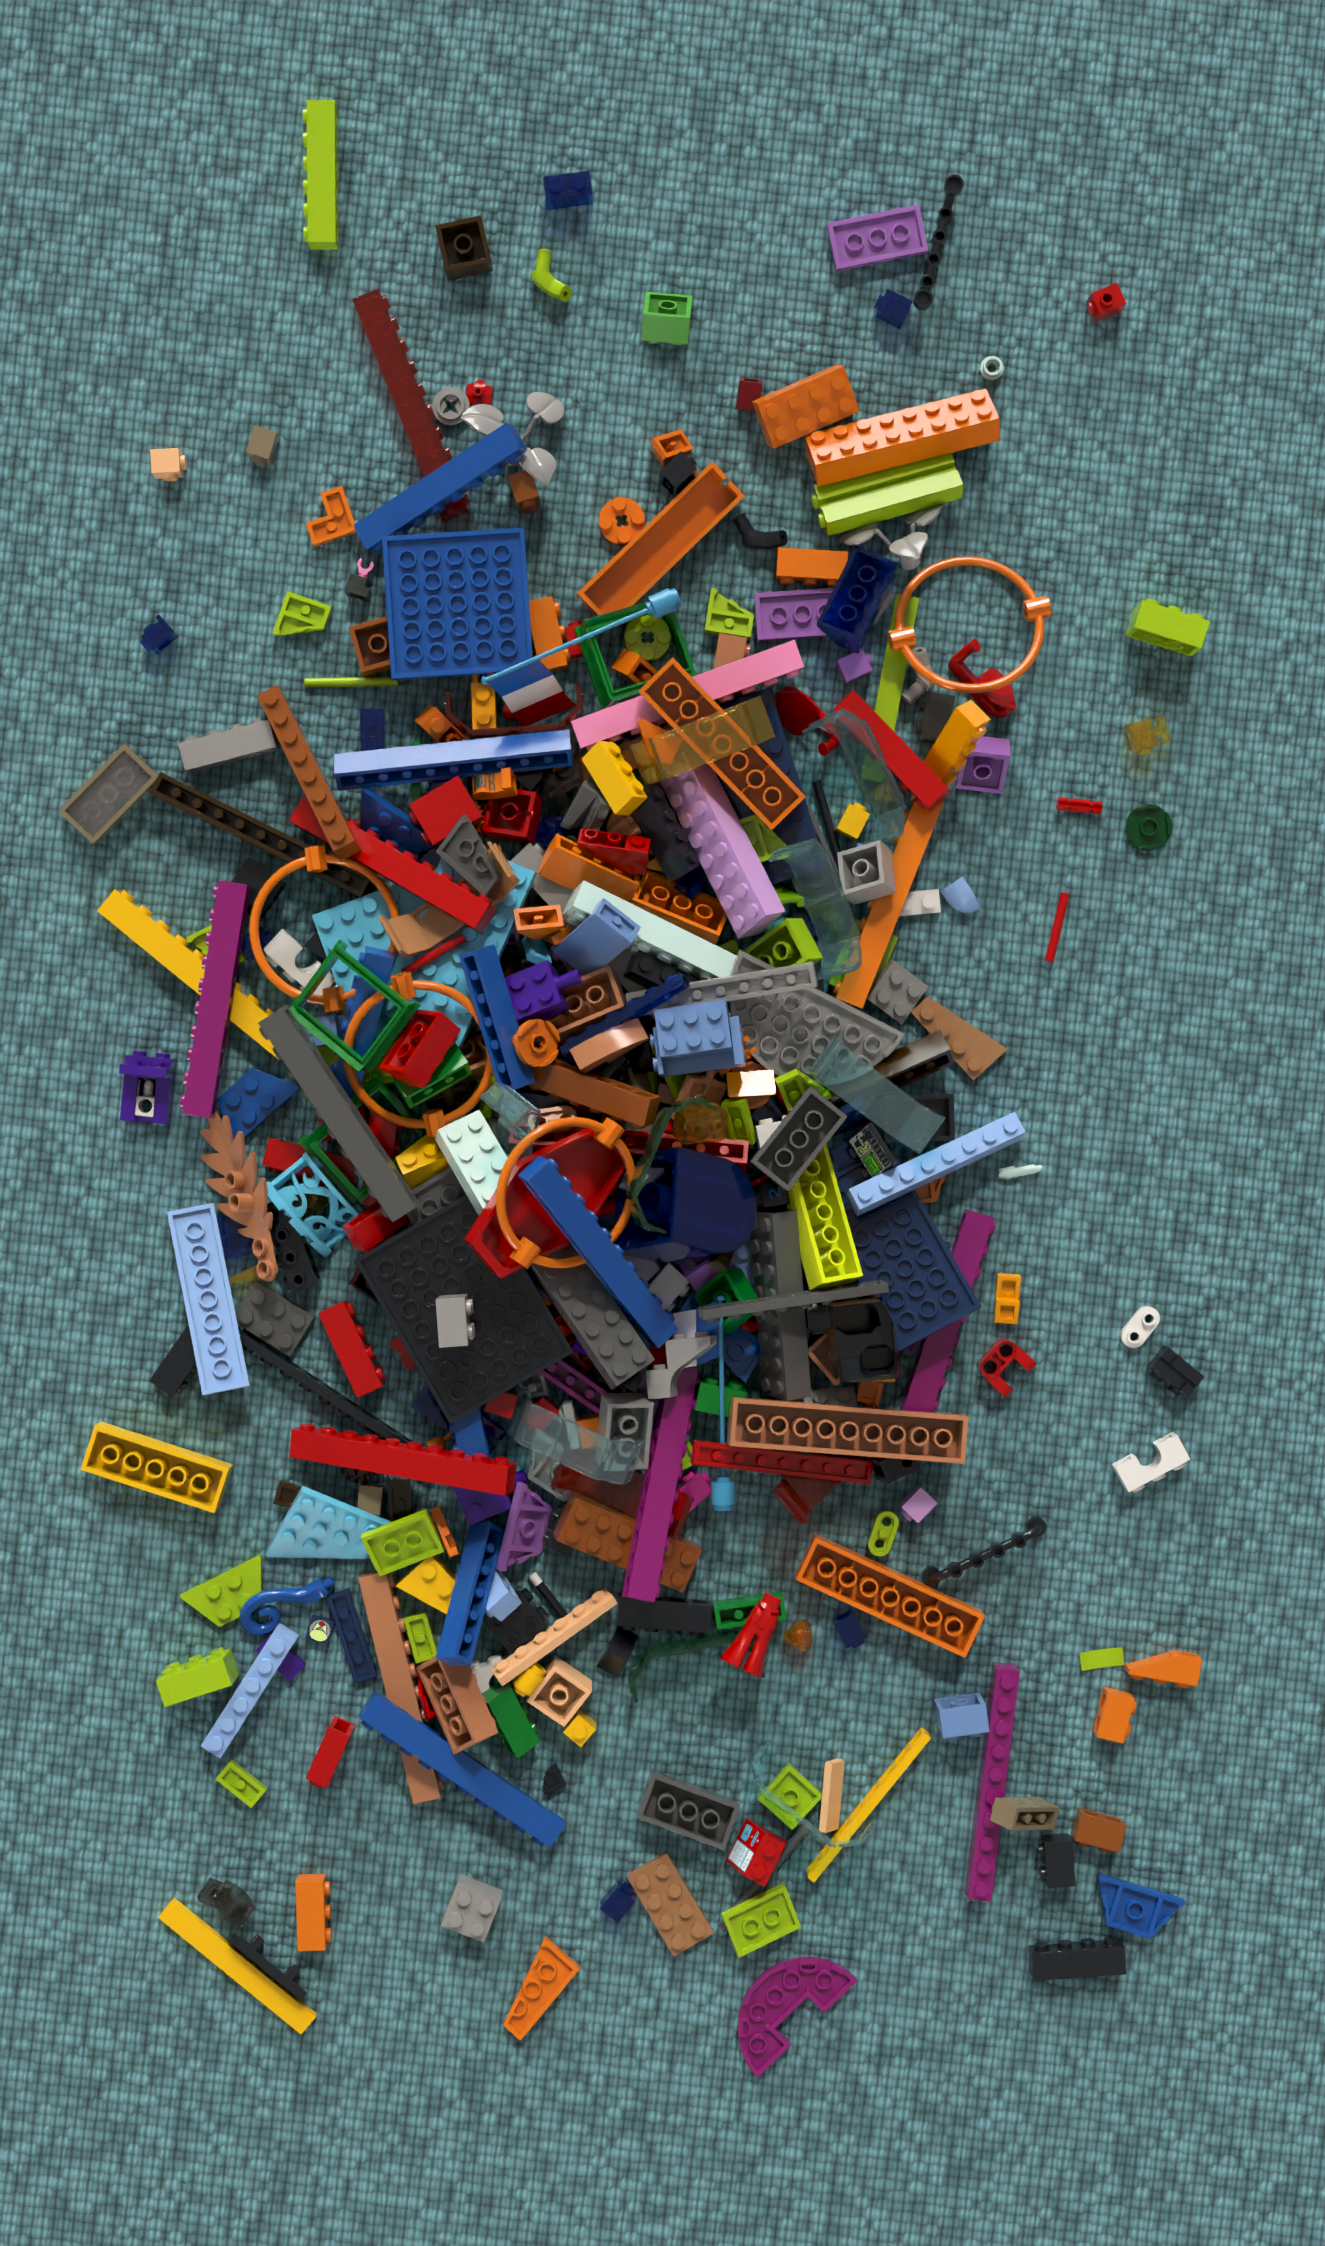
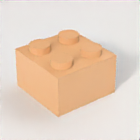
M554 1655L544 1668L546 1670L544 1680L531 1696L527 1695V1702L565 1727L591 1694L592 1680Z

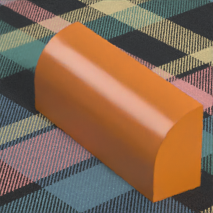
M556 834L549 844L538 870V875L570 890H574L584 880L629 902L639 887V874L621 872L577 846L576 842L559 834Z

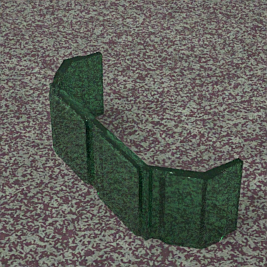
M689 1096L670 1104L672 1107H663L659 1111L645 1145L646 1151L643 1157L639 1159L625 1194L627 1195L626 1199L630 1201L631 1205H629V1208L637 1226L654 1233L660 1232L666 1235L667 1231L647 1223L637 1197L672 1113L692 1104L707 1110L717 1111L718 1107L709 1104L710 1101L698 1096Z
M734 1628L705 1633L704 1636H695V1638L691 1639L679 1638L647 1645L642 1656L639 1654L628 1670V1683L630 1693H633L634 1702H638L636 1678L648 1660L732 1644L739 1635L738 1629L734 1630ZM752 1639L747 1651L751 1652L755 1640Z

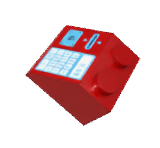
M746 1818L726 1861L742 1875L765 1887L788 1840Z

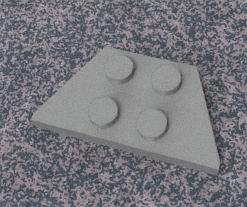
M536 1428L526 1473L528 1479L565 1502L569 1499L572 1491L582 1493L590 1489V1486L602 1480L604 1482L609 1478L606 1472L540 1428Z

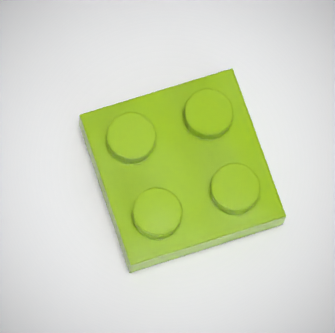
M789 1762L758 1795V1800L791 1830L797 1826L822 1798V1792Z

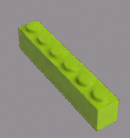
M307 100V109H303V123L307 124V133H303V146L307 148V156H303V169L307 171V180H303L304 195H307V203L303 204L304 218H307V227L303 228L304 241L308 242L311 250H339L338 109L335 100Z

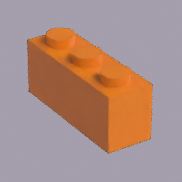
M778 547L775 580L780 581V584L784 585L804 582L803 585L817 586L818 583H826L827 587H841V584L845 585L847 580L848 552Z
M552 596L529 601L531 632L536 655L562 645V639H566L564 625L558 624L557 616H561L559 602L554 603ZM569 647L542 658L540 661L551 672L568 669L567 662H571Z
M299 1874L295 1881L297 1950L326 1951L328 1943L332 1942V1928H328V1919H331L332 1909L331 1904L327 1905V1896L331 1894V1883L327 1881L326 1874Z

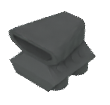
M588 777L582 783L560 824L561 827L566 829L581 827L582 829H594L596 831H603L605 829V824L612 808L592 777Z

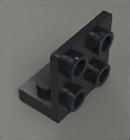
M248 858L231 882L251 886L247 913L251 916L259 891L273 874L253 859ZM279 881L269 893L263 905L259 922L263 920L287 886V883L284 881Z

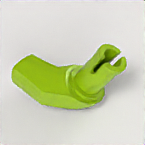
M538 249L535 270L531 272L533 283L549 296L567 302L573 292L569 286L558 281L551 274L550 262L552 251Z

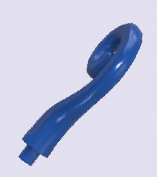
M331 1576L325 1580L320 1577L310 1584L299 1588H277L259 1592L250 1597L242 1606L239 1617L240 1624L245 1631L254 1635L270 1633L280 1623L281 1615L276 1607L272 1605L262 1606L263 1604L270 1602H314L329 1594V1588L335 1585V1581ZM260 1607L258 1615L260 1617L270 1616L271 1618L266 1623H256L252 1620L253 1612Z

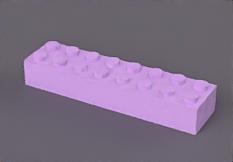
M695 750L683 751L657 778L693 850L697 853L699 862L738 939L758 935L786 911L715 771Z

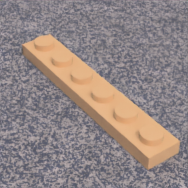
M606 1588L597 1591L586 1602L576 1606L568 1615L556 1620L547 1630L538 1633L526 1645L517 1648L515 1653L499 1661L491 1669V1672L501 1686H504L618 1603Z

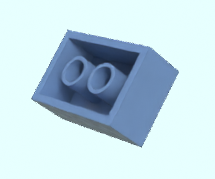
M726 1000L654 1010L660 1058L663 1061L733 1051L730 1015Z

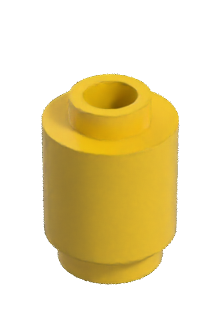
M537 1662L516 1676L513 1680L515 1685L513 1689L522 1697L526 1695L531 1696L544 1680L546 1670Z

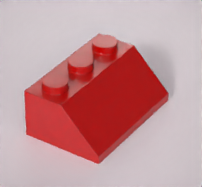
M417 1010L379 1068L409 1086L424 1088L430 1082L436 1067L443 1062L444 1055L449 1047L457 1040V1035L461 1029L442 1012Z

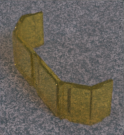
M757 696L699 720L632 744L630 747L644 785L648 786L774 738L775 734L762 698Z

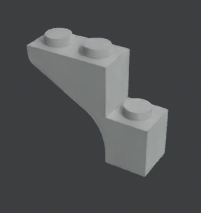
M709 1331L696 1332L695 1337L687 1338L686 1333L672 1335L673 1339L665 1342L667 1364L653 1365V1370L646 1371L648 1399L678 1396L677 1384L682 1370L717 1344V1335L709 1336Z

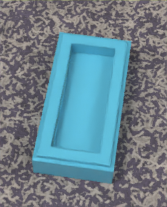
M524 936L522 943L528 961L539 964L548 960L552 963L546 941L541 939L534 940Z

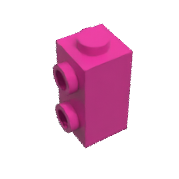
M698 1470L695 1473L690 1471L681 1479L683 1483L676 1488L678 1490L677 1502L672 1507V1514L677 1521L681 1520L711 1493L712 1479L706 1472L701 1474Z

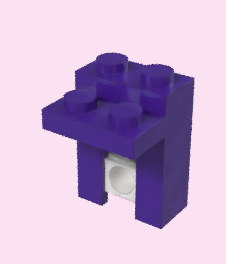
M133 1051V1055H125V1064L119 1065V1073L124 1074L120 1120L171 1124L177 1059H170V1054L156 1053V1057H147V1052ZM142 1078L144 1080L148 1078L156 1079L155 1097L153 1095V1087H155L153 1083L155 1081L147 1080L143 1083L144 1087L142 1088ZM146 1099L152 1103V1109L148 1113L142 1109V1103Z

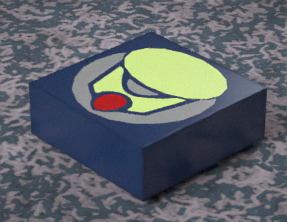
M312 1615L306 1639L328 1645L335 1621Z

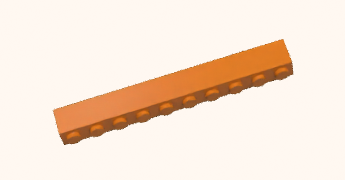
M913 793L909 801L913 802L911 810H905L901 820L905 824L902 832L897 830L892 844L896 845L892 853L896 893L869 900L867 908L871 909L868 918L864 916L858 928L862 931L859 939L854 938L850 951L854 952L851 961L846 959L841 971L845 974L842 982L837 981L833 994L837 995L836 999L860 1011L864 1006L945 799L930 812L927 807L922 810L914 802L916 796Z

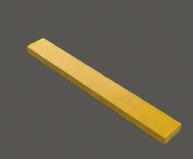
M923 1727L913 1736L807 1867V1877L812 1882L818 1879L931 1739L929 1732Z
M175 1897L158 1916L161 1921L298 2033L302 2034L316 2018L317 2014Z

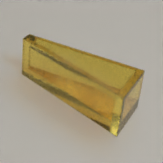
M257 1265L229 1278V1284L261 1280L257 1275Z

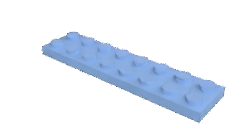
M214 1203L169 1211L167 1215L202 1396L248 1387L249 1380Z

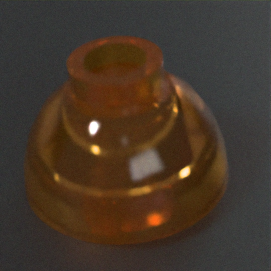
M807 1619L799 1620L790 1629H786L784 1633L785 1642L790 1643L798 1651L808 1652L812 1647V1628L810 1622Z

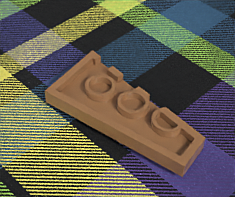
M928 996L910 1012L929 1034L941 1030L954 1061L972 1081L1007 1050V1048Z

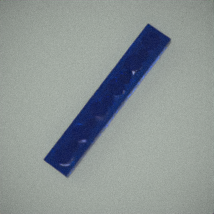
M673 974L667 977L665 983L658 987L649 988L641 998L628 1001L623 1009L607 1014L604 1017L605 1020L598 1024H591L584 1029V1033L565 1040L564 1045L559 1047L562 1055L570 1060L574 1057L570 1052V1049L610 1028L640 1018L691 986L690 983L681 974Z

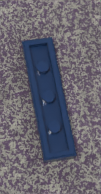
M350 1588L327 1594L326 1597L354 1683L357 1684L376 1678L378 1676Z

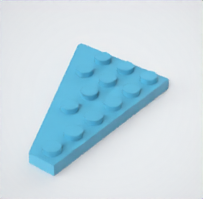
M302 1486L270 1542L265 1556L270 1558L370 1559L361 1540V1534L391 1523V1521Z

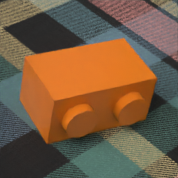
M1103 1686L1093 1727V1733L1096 1737L1124 1744L1125 1737L1128 1738L1131 1731L1130 1716L1134 1715L1136 1710V1701H1134L1135 1698L1131 1693Z

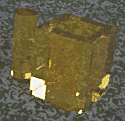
M1164 715L1155 717L1156 727H1153L1151 718L1134 722L1124 727L1131 754L1138 753L1139 756L1152 753V748L1158 745L1156 739L1158 736L1161 738L1162 745L1171 742Z

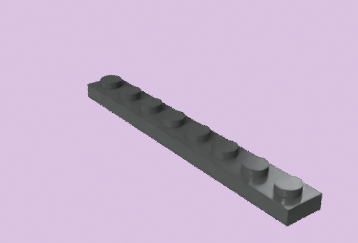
M877 1280L698 1307V1313L700 1318L706 1320L707 1323L721 1321L720 1317L729 1316L730 1319L743 1318L746 1313H753L754 1316L765 1315L767 1310L776 1309V1312L790 1311V1307L793 1306L806 1309L813 1307V1303L822 1302V1305H830V1303L836 1302V1300H859L860 1296L867 1295L868 1298L882 1297V1293L889 1292L887 1282Z

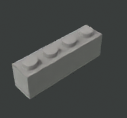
M258 718L252 720L250 725L235 724L229 726L227 731L212 730L206 732L204 737L189 736L184 738V742L178 743L185 771L190 774L278 751L279 747L275 732L269 720Z

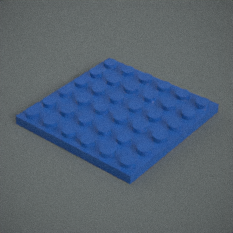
M524 527L382 536L392 680L496 674L533 658Z

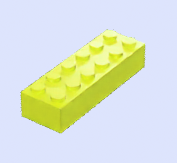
M825 1144L788 1191L790 1204H787V1209L797 1210L800 1256L809 1290L850 1284L863 1277L828 1147Z

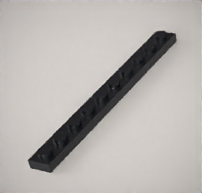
M245 1331L241 1334L242 1349L250 1354L255 1352L261 1356L260 1360L270 1367L275 1365L281 1369L280 1374L290 1380L293 1377L300 1382L299 1386L307 1392L314 1391L320 1395L318 1398L325 1404H334L339 1408L338 1412L347 1418L352 1416L358 1420L357 1424L367 1431L371 1429L376 1432L378 1439L396 1438L400 1440V1443L404 1444L414 1442L249 1332Z

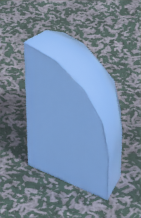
M963 876L940 891L946 901L957 911L972 913L980 910L979 902Z

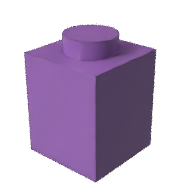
M863 649L836 662V667L844 685L870 675L872 672L871 667L874 666L869 653L865 654Z

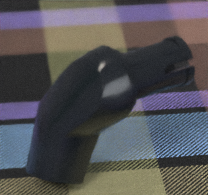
M742 513L732 520L742 536L741 544L746 548L772 549L785 546L788 542L787 532L784 530L769 532L755 530L746 513Z

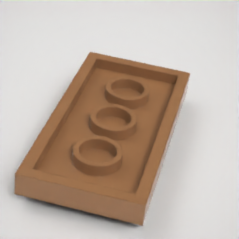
M667 1851L627 1874L629 1882L673 1956L714 1934L713 1928Z

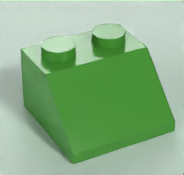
M646 291L641 340L650 343L668 342L673 345L688 344L692 296Z

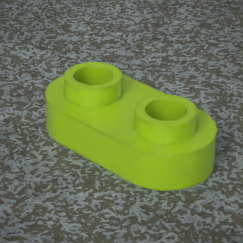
M882 1510L875 1517L867 1542L870 1552L875 1556H884L891 1550L899 1526L898 1517L891 1510ZM886 1517L891 1520L888 1525L882 1524V1520ZM876 1540H882L883 1545L881 1547L875 1546Z

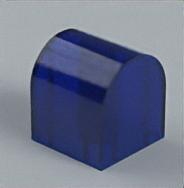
M674 1147L632 1157L635 1167L664 1168L665 1173L657 1181L644 1185L639 1195L636 1194L631 1217L621 1235L613 1243L617 1244L626 1256L667 1263L732 1252L743 1246L749 1239L756 1222V1197L748 1177L734 1162L682 1147ZM626 1169L617 1181L614 1227L622 1214L626 1201L627 1191L619 1188Z

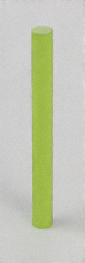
M391 677L304 678L305 688L398 686V680H392Z

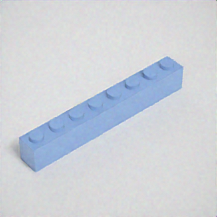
M1013 1112L850 1188L846 1198L857 1217L1020 1141L1026 1131L1016 1113Z

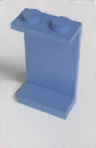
M603 898L584 922L560 943L555 945L553 952L575 969L577 968L580 973L586 975L606 966L632 944L641 927Z
M739 1016L729 1017L733 1051L663 1061L660 1058L657 1029L653 1027L654 1034H650L652 1049L656 1048L657 1057L653 1058L654 1071L659 1072L662 1078L746 1066Z

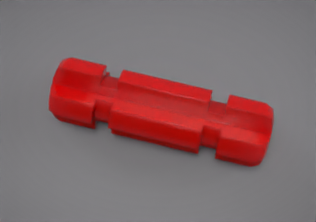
M1059 797L1056 801V809L1060 811L1069 809L1070 812L1100 814L1103 807L1101 801L1090 802V800L1073 798L1068 800V798Z

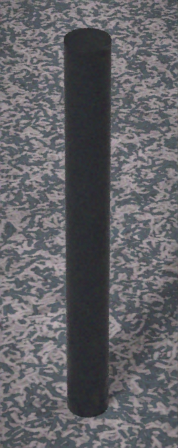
M821 780L814 781L812 785L832 855L839 870L837 853L841 852L822 782Z

